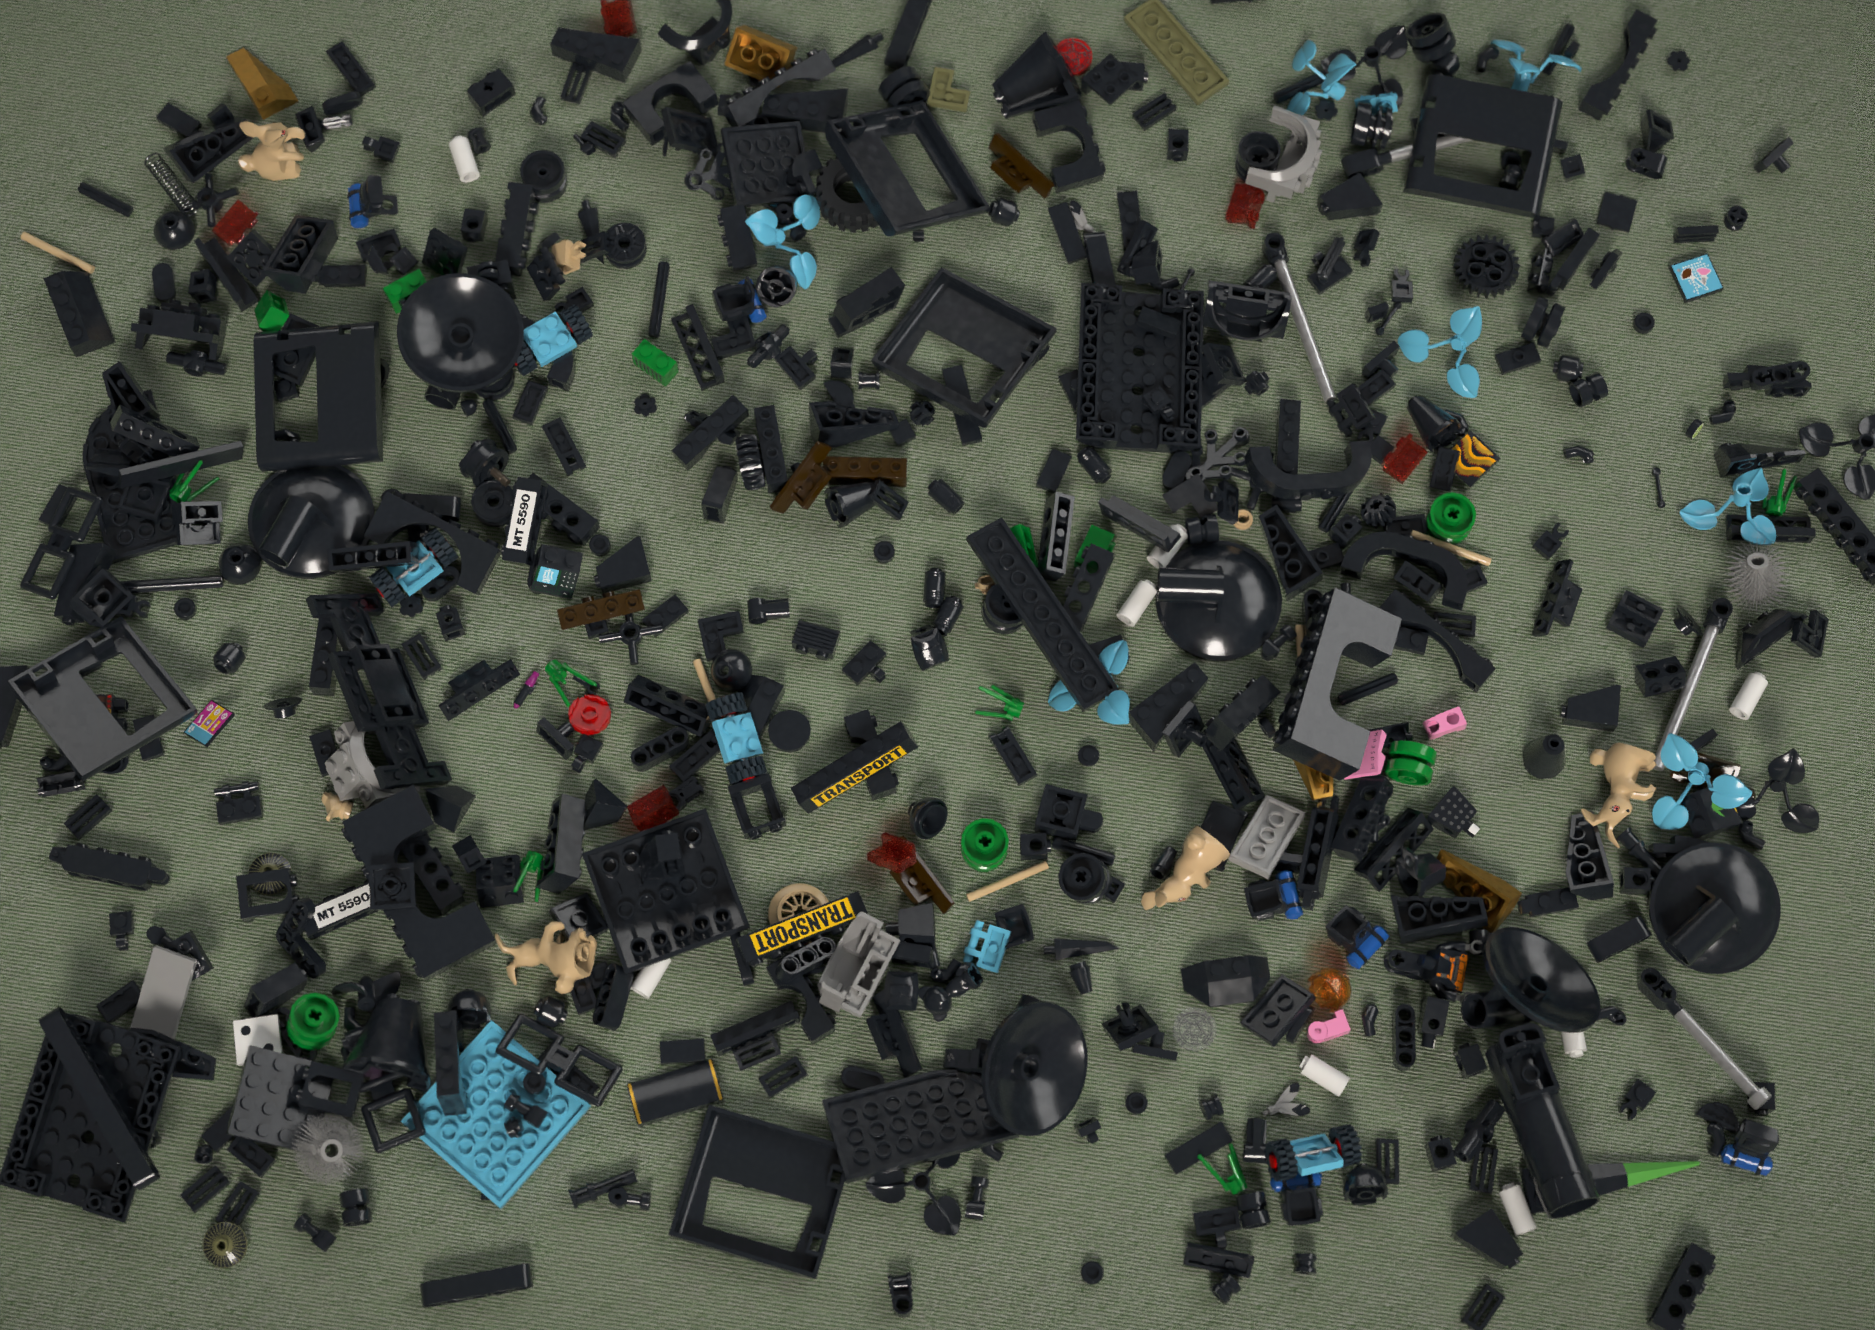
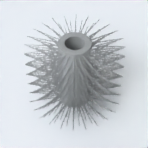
M1757 544L1756 553L1755 549L1753 554L1750 553L1751 555L1742 551L1747 555L1746 558L1736 553L1743 558L1742 560H1740L1741 558L1731 557L1740 563L1728 562L1736 565L1728 568L1735 571L1728 573V575L1734 576V578L1724 580L1732 581L1734 584L1724 586L1735 587V589L1723 591L1739 592L1737 594L1742 596L1738 599L1740 600L1746 596L1744 600L1748 598L1747 603L1751 600L1753 608L1756 601V615L1759 601V606L1761 600L1768 606L1766 601L1763 600L1764 598L1767 602L1772 603L1767 597L1776 601L1777 599L1771 595L1784 596L1775 592H1789L1777 588L1789 586L1779 583L1780 581L1789 580L1779 577L1788 574L1779 571L1787 567L1779 566L1780 569H1774L1777 565L1787 562L1775 563L1774 561L1780 558L1771 559L1775 555L1768 557L1771 552L1765 555L1767 550L1764 553H1760L1759 550L1758 553Z
M322 1114L320 1118H313L318 1120H314L311 1123L308 1122V1126L302 1124L310 1133L304 1129L302 1130L314 1140L310 1141L297 1136L308 1142L294 1139L303 1144L294 1143L297 1147H293V1149H303L296 1150L297 1154L295 1155L301 1164L299 1165L301 1169L306 1166L304 1164L306 1162L309 1165L307 1168L313 1174L319 1173L322 1179L321 1183L323 1182L321 1174H323L324 1181H326V1184H329L328 1180H330L331 1176H334L332 1183H334V1180L338 1177L345 1175L341 1173H346L347 1175L348 1171L354 1173L346 1164L352 1168L354 1167L342 1158L343 1156L359 1161L348 1155L362 1158L356 1154H364L358 1150L365 1149L358 1148L360 1142L355 1137H358V1134L354 1129L352 1130L354 1132L352 1135L339 1122L338 1124L336 1123L334 1116V1123L332 1116L330 1117V1126L328 1114L324 1120H322L324 1115ZM331 1144L330 1151L325 1153L326 1146Z

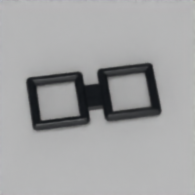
M72 486L67 487L48 526V531L52 533L48 544L41 543L38 546L20 583L22 589L51 600L56 599L76 558L75 554L68 552V549L73 540L77 542L85 540L103 502L101 496ZM72 496L93 502L78 533L58 526ZM45 553L65 559L51 590L31 583Z
M518 1014L496 1047L495 1052L538 1076L544 1073L547 1066L558 1071L559 1074L554 1080L556 1086L596 1107H600L623 1071L622 1066L581 1044L576 1045L571 1052L561 1046L564 1041L562 1034L524 1014ZM522 1024L553 1040L538 1065L506 1049ZM580 1055L612 1071L597 1096L565 1080Z
M342 1047L341 1054L345 1063L350 1050L345 1051L344 1047ZM391 1072L364 1082L361 1093L371 1090L374 1101L363 1105L361 1112L376 1153H382L421 1137L426 1133L412 1090L407 1087L396 1092L392 1080L400 1078L402 1075ZM405 1098L416 1129L382 1143L371 1111Z

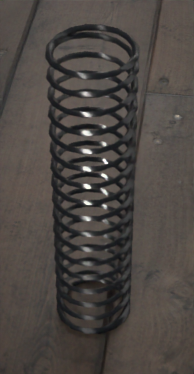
M159 153L150 154L145 159V166L181 213L186 217L194 215L199 209V204L196 203ZM159 155L153 158L159 157V160L155 161L152 166H149V164L147 166V161L151 156ZM161 164H164V166L160 167L157 171H154L156 168L161 166ZM164 167H166V169H164V170L161 171L159 174H157L158 171H160V170H162ZM166 170H169V172L165 173L162 177H159V175L163 174ZM169 173H171V175H169L168 177H166L164 180H161L163 177H165V176H167ZM171 176H174L167 183H164V181L168 180ZM173 179H176L175 182L171 183L169 186H166L168 183L173 181ZM178 185H181L180 188L176 189L174 192L171 193L173 189H175ZM181 188H183L182 191H180V192L177 193L175 196H173L174 193H176V192L179 191ZM183 191H186L185 194L181 195L178 199H175L176 196L180 195ZM186 194H188L187 197H185V198L182 199L180 202H178L179 199H181V198L184 197ZM187 198H190V200L186 201L183 205H180L181 202L185 201ZM193 203H195L194 207L197 204L198 207L193 213L184 214V212L192 210L184 211V209L189 208Z

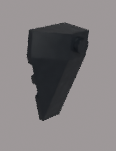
M833 401L809 402L810 428L814 444L819 441L829 445L831 448H836L899 428V422L894 410L875 407L860 409L855 408L854 404H848V407L839 406Z
M1725 443L1719 446L1714 454V458L1722 478L1746 473L1758 468L1766 469L1800 462L1806 453L1805 450L1742 443L1731 445V443Z
M752 675L749 683L743 689L737 691V693H743L747 706L746 711L737 715L751 713L760 741L785 694L784 685L770 678Z
M1583 814L1572 815L1565 872L1570 892L1591 901L1613 897L1614 881L1598 826L1593 827L1589 824Z
M130 1028L131 1031L162 1039L181 1047L172 1077L214 1081L217 1058L158 1031Z

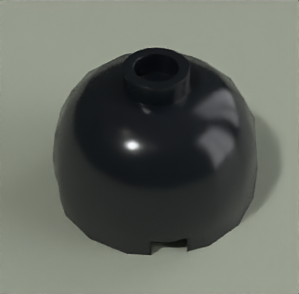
M774 265L769 266L760 273L755 288L763 303L777 308L792 301L797 291V280L793 272L787 267Z
M465 989L456 993L447 1005L446 1011H457L462 1028L465 1030L479 1029L480 1024L486 1022L487 1025L491 1020V1008L487 997L474 989Z
M1367 1164L1356 1165L1344 1177V1200L1347 1202V1199H1350L1351 1204L1370 1205L1377 1203L1376 1198L1382 1196V1200L1388 1196L1385 1176L1375 1167L1368 1166Z

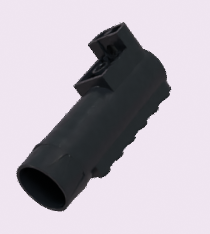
M1527 1023L1504 1030L1500 1034L1498 1041L1486 1050L1485 1056L1547 1218L1559 1219L1575 1215L1593 1207L1600 1201V1197L1592 1172L1585 1161L1559 1095L1560 1086L1544 1048L1546 1038L1543 1030L1535 1023Z

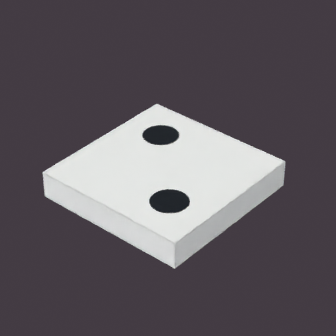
M278 1014L233 1021L238 1066L244 1065L248 1046L250 1045L282 1053Z

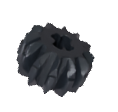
M1380 493L1378 496H1375L1373 494L1372 498H1365V503L1361 504V517L1369 527L1373 526L1375 529L1380 525L1385 527L1386 523L1392 524V518L1396 517L1397 507L1389 495L1384 496Z

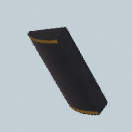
M712 1059L627 1084L638 1127L724 1102Z

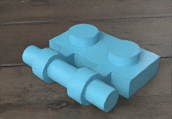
M976 920L974 928L971 927L969 933L971 937L968 947L965 946L963 952L965 953L963 962H972L973 956L979 958L977 967L998 973L1006 950L1005 945L1008 944L1012 931L990 924L988 931L984 932L982 931L984 922ZM981 937L985 940L982 950L978 951L976 947Z

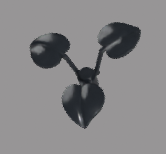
M1405 26L1392 27L1382 32L1375 39L1374 46H1369L1365 49L1364 56L1360 57V61L1357 64L1355 54L1350 50L1342 49L1333 52L1327 58L1321 60V66L1328 74V67L1333 59L1339 54L1347 55L1356 66L1339 81H1349L1355 77V68H1358L1365 62L1368 67L1375 68L1380 84L1375 85L1371 89L1370 95L1379 97V94L1397 93L1398 101H1396L1399 109L1403 101L1402 87L1395 79H1388L1383 83L1379 64L1381 57L1385 55L1393 60L1404 56L1408 49Z
M1875 415L1867 416L1860 421L1858 432L1861 436L1855 440L1851 439L1838 443H1831L1834 438L1833 431L1824 423H1812L1799 430L1800 442L1804 449L1813 456L1824 457L1829 454L1830 447L1849 444L1852 445L1856 453L1861 454L1856 464L1857 467L1848 468L1845 471L1843 481L1849 492L1863 500H1869L1875 492V470L1871 465L1861 466V462L1867 456L1866 452L1873 447L1875 448Z
M1792 748L1769 763V781H1765V785L1758 797L1753 800L1751 795L1744 804L1737 807L1742 821L1751 819L1756 814L1755 805L1759 803L1767 788L1770 787L1774 792L1783 791L1786 806L1789 810L1781 816L1782 823L1786 828L1797 833H1810L1819 828V813L1813 806L1801 803L1792 808L1790 805L1786 783L1795 785L1805 777L1803 760L1798 752Z
M960 1153L930 1161L933 1162L932 1165L925 1172L916 1173L912 1181L904 1183L905 1175L899 1169L873 1176L865 1183L866 1188L875 1198L890 1204L898 1203L904 1199L906 1194L904 1187L913 1185L918 1191H926L934 1203L928 1205L924 1211V1221L928 1228L936 1233L955 1236L959 1230L961 1211L958 1203L947 1195L942 1196L937 1201L929 1189L931 1178L928 1175L935 1168L936 1164L943 1169L953 1167L958 1162Z

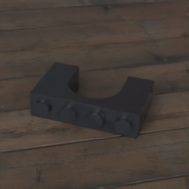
M690 61L678 66L676 70L662 76L658 81L646 86L642 91L628 97L623 102L627 116L652 146L667 137L664 122L655 111L656 105L663 98L670 95H682L688 98L701 114L718 105L716 92Z
M1080 100L1037 111L1032 116L1037 137L1062 131L1069 132L1080 140L1083 147V155L1077 161L1051 170L1050 177L1054 183L1056 194L1102 181L1104 173H1106L1103 161L1100 162L1098 154H1100L1098 144L1094 143L1092 139L1094 135L1092 126L1086 120V107L1081 105Z
M456 1010L434 1013L437 1098L444 1116L467 1114V1096L462 1083L459 1052L465 1050L464 1030Z

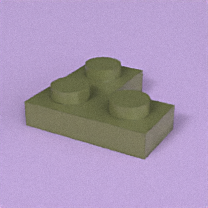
M935 67L927 106L967 113L970 91L951 88L954 70Z

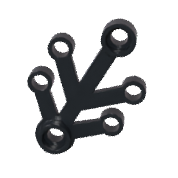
M723 143L717 144V154L708 172L702 173L706 162L711 159L712 153L707 148L701 149L698 152L699 160L695 169L687 172L684 178V183L689 190L697 191L702 189L711 194L713 200H721L725 196L724 190L722 188H715L705 182L712 179L727 187L732 194L730 179L723 176L728 174L727 165L720 167L725 157V152L723 153L720 150ZM704 151L707 153L706 159L702 155ZM692 177L696 179L695 184L691 182ZM716 191L720 192L719 198L715 195Z
M1242 427L1235 429L1232 438L1216 452L1217 432L1213 429L1207 430L1205 432L1207 461L1201 465L1202 445L1198 448V451L1190 450L1192 467L1186 473V478L1189 479L1197 473L1203 482L1206 479L1231 478L1232 469L1229 465H1245L1244 457L1246 454L1244 452H1237L1234 456H1224L1236 445H1247L1250 441L1249 432ZM1213 466H1221L1219 470H1210Z

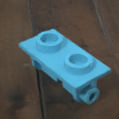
M1397 93L1379 94V97L1375 95H1362L1354 100L1356 108L1358 102L1372 104V114H1376L1379 106H1383L1382 113L1386 112L1387 107H1392V112L1398 111L1396 101H1398Z

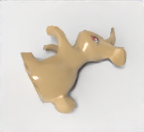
M248 121L240 123L241 130L247 136L260 139V143L255 147L252 154L240 156L238 164L242 170L246 172L255 170L262 178L272 181L294 179L300 176V165L295 161H303L304 155L299 153L300 150L296 144L286 142L292 138L304 139L305 132L298 127L286 128L281 122L265 125H256Z
M1614 743L1608 751L1602 749L1592 751L1590 764L1604 766V774L1610 783L1611 793L1598 814H1593L1584 808L1581 809L1585 820L1593 827L1606 821L1605 834L1617 848H1620V845L1614 837L1613 829L1632 812L1633 807L1629 799L1646 801L1652 798L1656 787L1652 784L1648 787L1636 784L1639 771L1649 772L1657 765L1654 761L1656 759L1654 753L1623 743Z
M1195 826L1185 837L1182 854L1174 864L1173 876L1166 879L1155 891L1144 893L1141 901L1143 908L1148 910L1155 905L1159 908L1166 903L1186 901L1191 895V886L1194 884L1200 885L1203 889L1207 888L1211 882L1206 877V872L1220 865L1222 860L1228 859L1230 856L1229 851L1205 830Z
M552 921L547 924L541 940L539 938H532L515 947L505 945L500 936L495 933V939L500 950L503 953L514 956V960L505 967L507 975L514 985H517L516 967H534L543 964L548 966L550 971L559 978L555 984V991L561 994L571 992L576 980L590 976L594 965L597 941L592 935L586 937V932L583 928H578L571 932L568 942L563 943L565 938L561 932L556 942H554V933L565 929L564 924L560 921Z

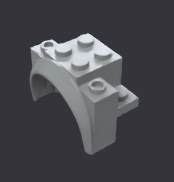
M1276 105L1273 107L1270 122L1290 129L1292 131L1290 140L1287 142L1276 171L1250 167L1245 182L1268 191L1266 201L1274 203L1276 196L1292 199L1294 192L1303 194L1306 187L1310 188L1314 172L1317 170L1323 151L1319 149L1321 141H1319L1321 130L1318 129L1319 121Z
M354 721L344 722L334 732L335 739L340 748L325 762L326 770L330 775L340 801L360 798L367 809L406 789L381 790L373 771L375 768L371 764L364 747V735L376 734V732H358ZM418 786V787H415L416 790H417V792H419V791H420L419 786Z
M860 912L854 918L836 946L818 982L821 994L819 1003L838 1013L840 1009H843L861 1018L900 943L899 939L881 930L884 922L864 912Z

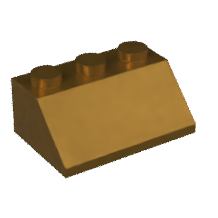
M741 25L736 27L724 65L759 80L767 76L771 78L775 76L774 72L782 67L787 69L791 66L790 62L794 60L798 47L749 26Z

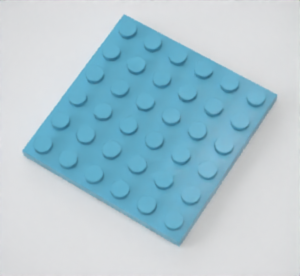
M491 1020L459 1056L461 1078L467 1096V1114L444 1116L437 1098L436 1082L417 1102V1107L426 1129L425 1135L419 1138L495 1205L502 1209L590 1109L591 1105L556 1086L554 1080L557 1076L548 1068L542 1074L546 1080L544 1091L537 1095L529 1094L523 1086V1080L530 1071L495 1052L496 1047L506 1032ZM514 1039L506 1048L536 1065L540 1062ZM513 1092L520 1096V1102L530 1107L539 1106L548 1112L539 1129L525 1122L522 1119L523 1115L517 1110L510 1112L504 1108L506 1100ZM409 1111L401 1122L412 1131L416 1128ZM511 1116L520 1119L523 1124L524 1131H522V1136L519 1138H510L505 1130L504 1122L508 1121V1118Z

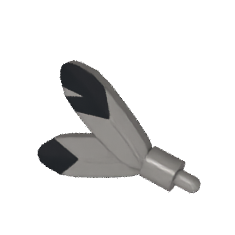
M1074 200L1071 201L1070 211L1074 217L1077 230H1084L1086 233L1096 232L1087 223L1079 203Z
M1299 1083L1289 1085L1276 1103L1267 1107V1110L1263 1111L1262 1114H1269L1270 1116L1278 1112L1293 1116L1309 1114V1107L1303 1104L1290 1103L1299 1092Z

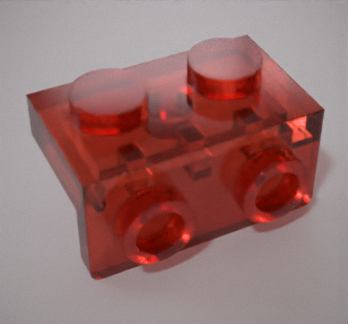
M600 0L602 7L600 12L604 18V31L606 34L629 37L637 33L631 0H615L610 3L606 0Z
M1236 184L1225 217L1227 223H1246L1250 229H1255L1262 204L1265 201L1263 191L1249 184Z
M238 199L211 231L230 247L234 243L238 245L246 236L243 232L247 227L251 230L258 222L256 217L259 213L257 211L253 212Z
M1411 433L1406 438L1402 436L1395 445L1397 449L1393 453L1390 451L1383 460L1385 463L1383 471L1402 485L1428 454L1427 450L1412 440L1413 435Z
M664 785L627 807L633 824L640 832L661 825L680 814L672 802L668 789Z
M886 832L881 834L882 845L867 853V861L890 869L895 873L903 872L906 868L917 863L915 844Z

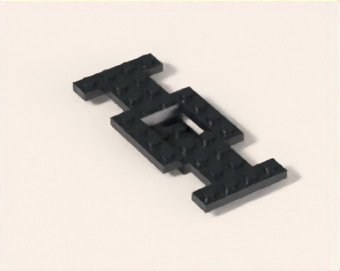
M377 593L308 596L305 600L312 617H330L343 651L331 652L328 658L358 732H376L389 766H378L373 770L381 790L407 788L412 785L418 787L448 784L452 778L445 761L428 762L415 728L425 727L429 724V721L400 649H391L389 644H380L370 616H379L384 612ZM360 669H364L377 704L373 707L358 671Z

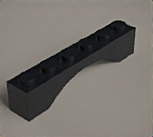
M1636 9L1623 33L1626 52L1623 64L1609 78L1591 85L1580 105L1579 111L1598 121L1601 120L1603 115L1607 116L1613 106L1610 104L1613 99L1617 100L1622 91L1619 89L1621 84L1626 85L1631 76L1628 73L1629 70L1636 68L1640 60L1637 58L1639 53L1643 55L1649 45L1646 41L1648 38L1653 39L1657 28H1655L1657 19Z
M814 48L806 53L807 57L804 59L799 57L791 61V66L787 69L782 67L774 72L775 76L771 78L767 76L759 80L758 86L754 88L749 86L742 90L743 94L739 97L734 95L725 100L727 104L723 105L721 109L730 126H743L756 118L764 99L780 84L792 79L817 81L836 71L826 50Z
M1395 589L1379 607L1401 618L1400 627L1429 633V637L1437 641L1452 658L1460 681L1477 693L1496 668L1489 659L1478 655L1471 645L1464 644L1456 633L1445 629L1438 619L1431 618L1426 614V610L1423 607L1412 603L1405 593L1398 592Z

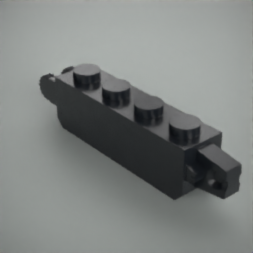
M1333 796L1330 809L1325 808L1326 798L1318 799L1317 807L1312 809L1297 882V888L1300 891L1299 897L1303 898L1302 908L1304 910L1313 911L1315 900H1319L1324 896L1333 851L1330 847L1336 836L1339 815L1337 814L1338 796Z
M76 843L75 846L68 844L67 848L52 847L49 855L50 861L62 865L63 869L71 876L141 891H147L151 888L152 884L165 886L171 879L166 871L157 868L150 858L139 856L138 859H135L124 852L112 854L109 853V850L97 847L96 850L88 849L89 846L81 843Z

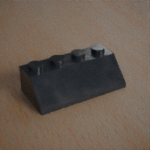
M296 214L262 269L263 273L286 291L306 294L338 240L333 220Z
M61 271L43 278L69 346L76 358L115 343L88 272Z

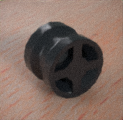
M1741 206L1731 207L1724 218L1725 227L1731 231L1740 230L1748 218L1747 211Z
M1216 1093L1212 1094L1208 1099L1202 1098L1199 1100L1201 1111L1207 1121L1212 1119L1214 1115L1220 1116L1224 1114L1222 1104Z
M1309 1253L1294 1254V1259L1296 1260L1294 1273L1304 1275L1316 1274L1314 1262L1317 1260V1255Z

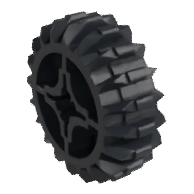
M744 434L737 437L736 449L745 488L747 490H758L765 487V473L757 437L754 434Z

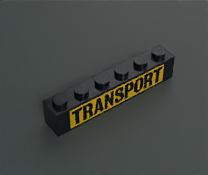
M900 721L791 787V790L799 806L809 814L917 749L918 745L910 730Z
M856 891L738 937L735 944L744 966L751 965V967H756L764 963L763 960L771 957L773 960L783 956V952L789 949L792 952L803 948L805 943L814 942L830 933L833 936L845 931L844 928L848 927L860 912L866 914L868 912L859 891Z

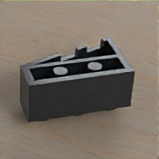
M890 267L847 296L841 297L836 302L833 313L846 331H849L895 309L906 285L894 269Z

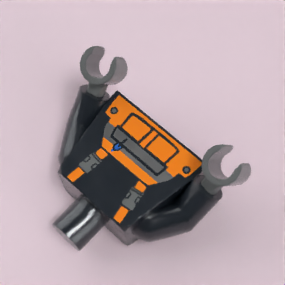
M1475 940L1471 944H1466L1463 941H1448L1437 945L1435 949L1428 950L1426 955L1421 954L1418 957L1417 965L1424 968L1423 981L1429 984V987L1438 998L1452 1002L1457 1000L1462 1004L1464 997L1471 993L1464 992L1462 994L1469 957L1466 950L1474 955L1481 953L1482 951H1476L1473 948V944H1482L1480 940Z

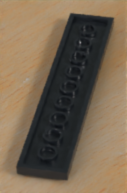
M1001 517L968 535L966 541L1081 711L1088 710L1105 700V697L1109 696L1113 691L1119 690L1004 519Z

